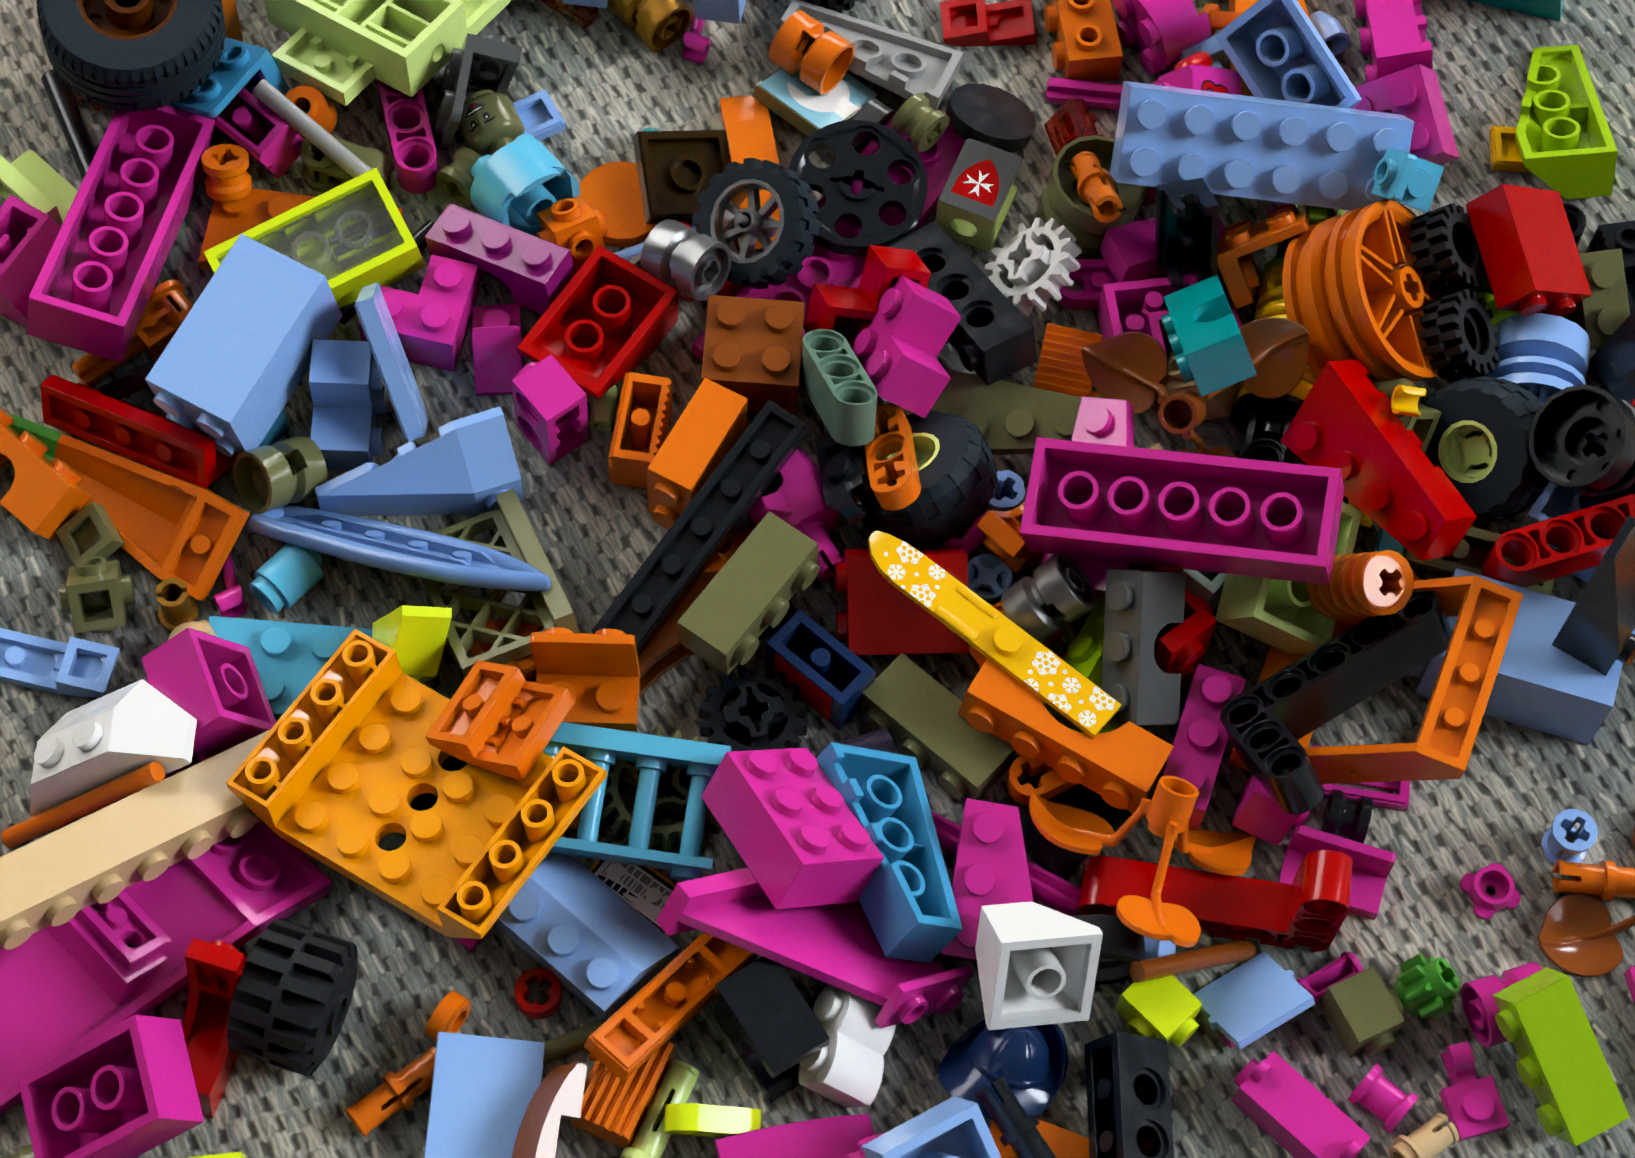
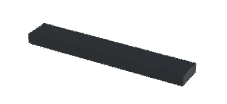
M768 400L592 629V633L595 634L601 629H617L625 634L634 635L639 658L809 434V424Z

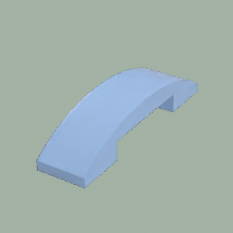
M0 628V682L67 696L100 697L109 688L120 654V648L70 637L67 644Z

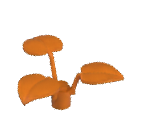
M1162 776L1159 779L1152 800L1142 798L1138 809L1115 833L1112 826L1106 820L1091 812L1048 801L1037 795L1034 791H1032L1029 798V810L1032 821L1047 840L1066 850L1087 855L1100 854L1103 845L1116 847L1146 815V819L1149 822L1148 830L1154 835L1164 838L1150 899L1136 895L1123 896L1117 903L1116 914L1124 925L1138 934L1161 941L1169 940L1175 945L1186 948L1193 947L1199 940L1201 927L1198 920L1187 908L1177 904L1162 903L1161 892L1173 846L1179 852L1188 854L1189 859L1195 865L1205 870L1223 875L1240 876L1245 874L1250 867L1252 851L1256 842V836L1251 834L1217 833L1204 829L1196 831L1189 828V820L1193 813L1199 790L1192 783L1175 776Z

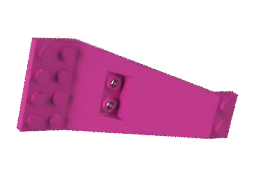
M193 753L191 764L165 774L164 779L174 774H177L191 766H194L208 759L209 757ZM261 821L241 837L232 838L230 836L212 845L205 854L196 859L190 860L186 858L169 866L162 875L154 880H141L123 889L116 898L107 903L100 904L97 902L78 911L71 920L63 925L56 927L50 925L32 934L23 944L14 949H1L0 1116L22 1101L18 1078L135 1014H146L187 985L189 980L185 954L193 938L209 943L213 940H219L229 943L238 949L252 938L261 934L274 919L281 918L285 920L327 895L332 881L300 849L280 838ZM92 908H96L101 912H96ZM126 944H131L135 948H130Z

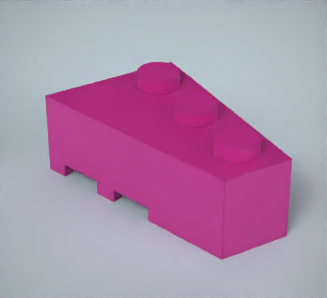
M1353 0L1356 19L1365 18L1366 24L1365 28H1359L1361 54H1370L1372 62L1371 65L1364 66L1366 83L1417 64L1433 70L1431 41L1426 39L1425 30L1427 29L1425 15H1422L1421 0Z
M966 798L951 881L963 929L940 952L939 957L977 963L975 947L981 906L1034 902L1018 807Z

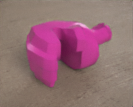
M798 447L762 495L776 488L778 489L772 494L759 498L749 513L753 521L758 525L770 511L817 542L818 565H820L818 577L821 581H827L835 576L825 563V560L829 559L834 568L835 563H844V558L828 536L838 524L840 515L838 511H831L823 499L820 469L807 453Z

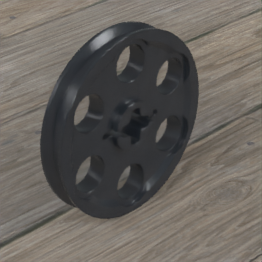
M847 120L829 124L807 137L798 147L790 162L789 169L799 174L798 178L807 182L812 191L821 193L826 200V203L819 208V213L815 214L816 222L820 223L818 236L814 235L813 241L828 250L846 255H867L869 245L887 247V243L912 232L921 218L927 195V176L924 164L915 148L903 136L884 125L864 120ZM866 137L873 139L879 149L872 155L863 156L854 150L852 144L857 139ZM816 150H826L833 155L835 161L827 168H817L812 165L808 157ZM895 166H904L911 170L914 178L907 184H897L890 180L888 171ZM854 180L863 182V189L860 191V195L851 193V186ZM886 207H896L903 212L905 220L899 225H887L880 219L879 213ZM850 219L860 226L861 232L854 238H844L836 232L834 227L839 221Z

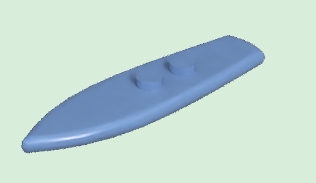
M287 504L284 507L262 514L253 513L247 520V528L252 533L338 557L341 560L352 561L413 577L457 585L512 591L541 592L547 591L551 586V579L548 575L513 556L458 538L411 527L293 504Z

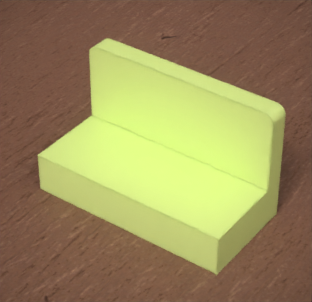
M27 150L12 163H9L0 155V195L5 200L12 195L48 214L62 226L78 190L33 150Z

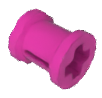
M1376 1064L1347 1100L1353 1105L1357 1103L1363 1105L1384 1123L1383 1129L1390 1134L1419 1097L1414 1093L1408 1095L1382 1075L1383 1068Z

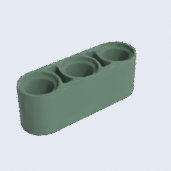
M829 329L809 331L802 339L801 385L829 434L836 442L846 446H862L870 443L875 437L878 394L875 386L846 338L841 333Z

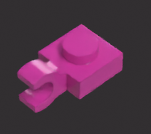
M1468 1041L1448 1046L1446 1048L1447 1052L1441 1053L1440 1056L1452 1086L1443 1088L1439 1092V1096L1449 1122L1452 1121L1458 1131V1142L1507 1129L1510 1123L1492 1075L1477 1079L1475 1060Z

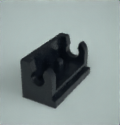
M1197 178L1156 186L1155 266L1157 270H1163L1170 284L1177 289H1183L1182 275L1184 274L1195 275L1197 282L1216 276L1218 265L1219 204L1204 179Z

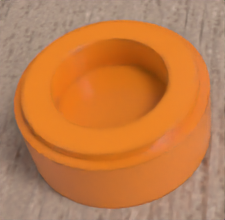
M455 990L450 991L432 1013L425 1028V1035L436 1042L438 1032L457 1033L470 1013L471 1001Z

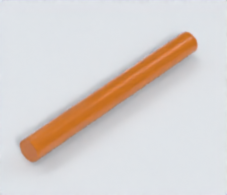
M157 761L146 764L4 829L1 833L2 842L8 848L17 847L164 780L165 770Z

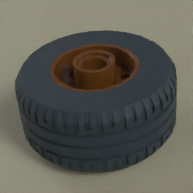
M37 0L36 2L44 46L55 73L75 94L82 96L86 101H92L95 105H103L107 109L141 112L168 106V104L179 102L180 99L189 96V93L196 91L198 86H202L206 78L211 76L213 70L217 67L218 60L221 58L222 50L224 49L226 28L222 0Z

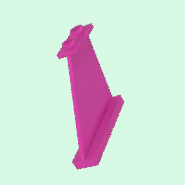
M748 867L677 883L656 920L668 936L698 929L879 1004L883 1007L874 1022L880 1029L902 1022L904 1024H911L920 1017L937 1012L939 1014L948 1013L963 999L964 993L962 990L974 973L968 965L946 971L934 960L930 963L886 957L859 901L775 909Z

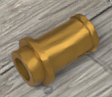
M177 578L163 580L155 590V594L158 596L156 600L160 605L158 618L161 625L170 631H173L174 628L182 623L196 621L198 618V607L195 601L188 596L186 584Z

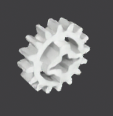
M1040 217L1035 218L1031 228H1028L1023 222L1020 223L1018 234L1013 237L1011 234L1006 233L1003 236L1006 242L1003 248L996 247L992 249L991 252L997 258L994 262L986 264L984 269L991 274L988 279L1026 317L1032 312L1033 306H1036L1043 312L1047 308L1048 299L1051 297L1056 301L1062 299L1059 290L1062 286L1067 287L1074 284L1068 276L1070 272L1080 269L1081 264L1075 257L1082 253V251L1075 243L1076 237L1064 225L1061 226L1053 218L1047 223Z

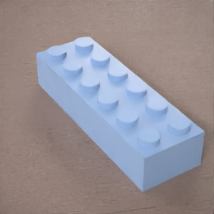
M1123 81L1110 174L1117 183L1150 187L1203 178L1212 194L1352 211L1378 201L1389 200L1371 194L1375 183L1374 171L1378 162L1384 157L1387 147L1409 153L1415 121L1399 114Z

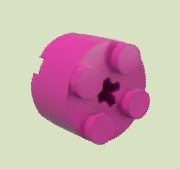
M1112 0L1119 20L1116 23L1119 40L1125 48L1132 45L1136 47L1139 51L1140 63L1147 74L1153 76L1177 63L1182 51L1211 38V27L1207 13L1205 11L1198 15L1193 4L1194 0Z

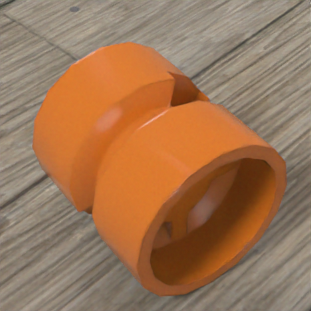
M798 10L788 17L778 30L770 46L768 56L771 62L792 75L800 72V81L818 93L825 95L832 91L846 74L854 58L855 45L832 30L824 33V24L804 11Z

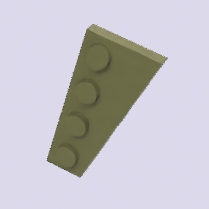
M944 368L951 379L930 411H940L946 414L950 412L967 418L969 422L975 424L980 430L992 455L1034 454L1037 437L1072 440L1082 397L1002 380L987 386L979 375ZM904 409L905 416L914 414Z

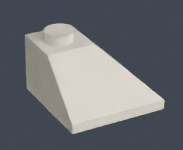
M1032 901L981 906L975 952L985 1022L988 1029L999 1030L1089 1020L1103 937L1101 929Z

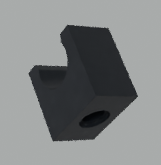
M762 956L715 984L714 1018L768 1101L771 1103L799 1086V1062L829 1045L830 1037L782 965Z

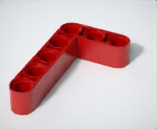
M1635 494L1502 534L1482 563V576L1526 588L1598 566L1628 515L1635 518ZM1593 531L1599 532L1605 539L1599 538ZM1547 543L1555 545L1562 553L1554 551ZM1503 557L1512 559L1518 567L1510 565Z
M1333 850L1309 852L1305 855L1291 884L1229 876L1168 865L1161 892L1162 903H1172L1187 908L1198 920L1201 930L1209 931V936L1232 940H1243L1244 936L1260 939V944L1294 949V944L1311 947V952H1322L1330 947L1349 912L1353 859L1349 855ZM1091 856L1083 861L1078 912L1081 915L1096 913L1117 916L1116 906L1119 899L1123 896L1136 895L1150 899L1158 864L1110 856Z

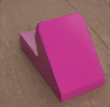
M517 304L472 306V342L476 396L513 394L512 379L523 368L522 355L517 352V346L522 341L520 306Z

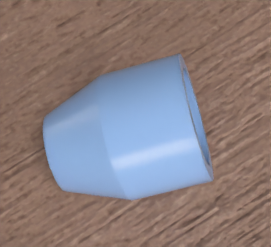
M1323 11L1314 12L1309 16L1324 42L1332 40L1333 56L1341 54L1347 49L1350 37L1338 19Z

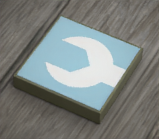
M782 68L777 69L757 83L753 92L755 99L808 137L818 129L829 124L851 120L870 100L874 98L880 100L881 97L880 94L848 71L832 91L822 95L800 81V72L792 75Z

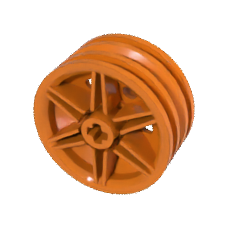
M1392 200L1378 201L1349 211L1343 216H1335L1320 223L1309 225L1308 231L1293 236L1288 244L1282 270L1284 305L1287 318L1305 326L1310 333L1307 365L1317 378L1328 361L1352 359L1361 360L1370 372L1367 377L1372 384L1378 381L1407 378L1415 383L1419 380L1438 375L1439 368L1433 370L1429 364L1432 356L1431 354L1425 355L1423 348L1427 347V342L1422 340L1420 336V331L1425 330V327L1420 324V316L1425 315L1422 309L1424 305L1428 304L1429 300L1438 298V294H1433L1429 290V282L1423 283L1420 278L1423 272L1421 268L1416 270L1413 263L1417 261L1416 255L1410 253L1409 246L1414 244L1408 238L1409 231L1412 230L1410 224L1417 215L1398 202Z

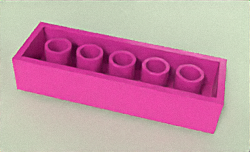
M171 106L141 112L115 110L28 297V335L122 363L203 177L204 170L202 169L201 157L205 150L212 147L215 120Z
M1037 437L1020 534L1031 552L1062 553L1075 557L1330 585L1345 488L1340 468Z

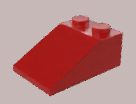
M598 245L517 346V352L537 363L552 354L584 392L598 399L625 377L626 373L631 372L649 357L678 321V290L603 246Z

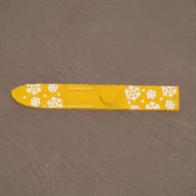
M880 531L871 533L868 539L870 557L879 573L892 586L1090 737L1094 738L1120 709L1122 704L923 553L890 534Z

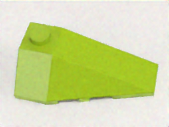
M1579 45L1533 48L1525 94L1515 133V140L1524 167L1552 189L1559 191L1560 195L1565 199H1590L1593 197L1612 196L1618 150Z

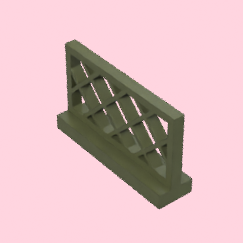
M514 488L495 495L499 508L433 532L479 544L513 556L530 564L548 575L551 579V586L547 591H515L526 594L517 607L501 603L509 590L494 589L486 600L470 596L475 587L461 585L458 591L454 593L440 589L444 582L421 578L433 607H445V605H448L446 608H452V619L447 639L464 678H466L477 660L507 664L532 654L530 635L527 637L515 635L523 622L542 626L544 630L560 627L569 629L574 633H579L574 612ZM493 528L497 529V533L489 544L472 541L477 534ZM461 608L478 612L470 625L453 621ZM492 615L509 619L502 632L484 628ZM476 640L493 644L489 651L468 659L467 653Z

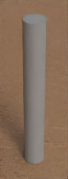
M262 79L255 86L252 93L350 176L355 178L372 170L268 81Z

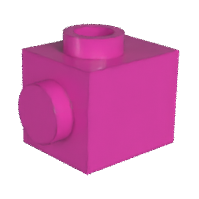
M1252 774L1241 790L1231 825L1278 846L1294 824L1302 825L1305 822L1310 811L1296 815L1286 813Z

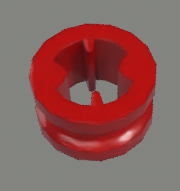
M532 968L525 971L517 979L514 987L516 1004L525 1016L533 1019H545L552 1016L559 1009L562 1002V990L560 981L553 972L544 968ZM535 982H539V988H542L544 983L550 986L547 991L549 1001L542 1005H538L537 999L534 1000L533 1004L526 1001L530 996L528 986Z

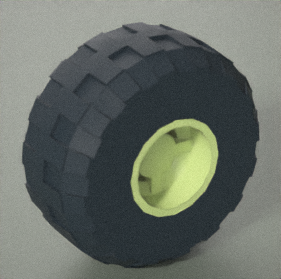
M1476 377L1455 381L1442 389L1436 390L1426 398L1423 404L1442 412L1425 455L1434 467L1440 466L1477 517L1473 523L1496 522L1518 515L1536 502L1539 495L1544 492L1543 489L1549 483V480L1536 469L1529 453V431L1535 414L1542 405L1538 401L1539 399L1529 390H1525L1518 386L1517 383L1506 379ZM1539 434V439L1546 438L1545 435Z
M929 411L926 418L916 414L906 416L912 429L921 492L912 504L895 511L883 509L872 489L863 493L866 517L861 519L870 534L874 531L884 532L905 541L912 547L925 548L938 542L948 541L961 531L964 532L987 510L989 501L993 498L994 490L998 483V469L993 455L977 426L969 422L967 418L950 412L946 414L940 411ZM888 428L885 429V433L890 432ZM899 452L893 453V454L887 456V457H886L885 459H883V460L889 459V458L895 456V455H896L897 453H899ZM897 479L892 480L894 485L897 484Z

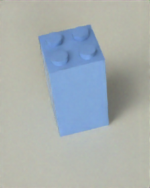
M240 234L145 378L155 395L154 403L163 409L167 415L165 419L215 439L216 450L229 457H232L234 452L240 454L244 451L258 448L310 368L313 339L328 340L342 318L325 275Z
M1455 568L1451 577L1475 575L1523 594L1484 715L1588 745L1614 706L1623 663L1615 660L1605 676L1552 645L1574 608L1575 602ZM1458 616L1447 617L1452 630H1454ZM1446 650L1410 672V676L1418 678L1414 694L1427 698L1431 697Z

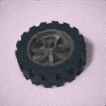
M756 158L743 159L744 163L742 164L737 162L729 163L724 166L725 171L723 173H715L709 179L708 183L710 186L707 191H701L697 203H700L698 213L694 212L692 225L696 226L697 233L710 236L726 244L730 249L732 261L727 281L744 287L767 289L769 284L779 286L787 282V276L790 274L796 275L804 267L802 262L805 257H811L815 245H812L814 235L818 236L820 223L816 222L815 214L819 213L817 201L811 199L809 195L813 192L807 182L798 178L800 175L795 171L768 160L761 161ZM767 190L772 196L761 208L759 191ZM748 197L749 209H740L739 206ZM778 207L780 209V221H776L771 217ZM734 219L735 228L732 229V222ZM776 234L775 240L771 242L770 238ZM745 235L739 253L733 240ZM758 239L764 252L751 258Z

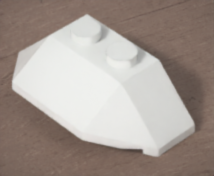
M143 679L67 712L37 741L30 785V817L153 761H157L163 766L165 774L191 764L197 719Z

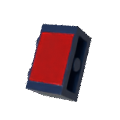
M801 610L766 643V670L774 676L780 671L785 674L784 685L789 687L797 684L800 688L799 697L839 730L860 709L862 692L875 680L876 671Z

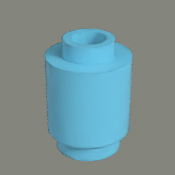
M286 543L254 573L256 579L249 584V588L256 599L272 613L277 614L282 608L290 609L323 578L324 575L320 568L324 563L323 559L316 551Z

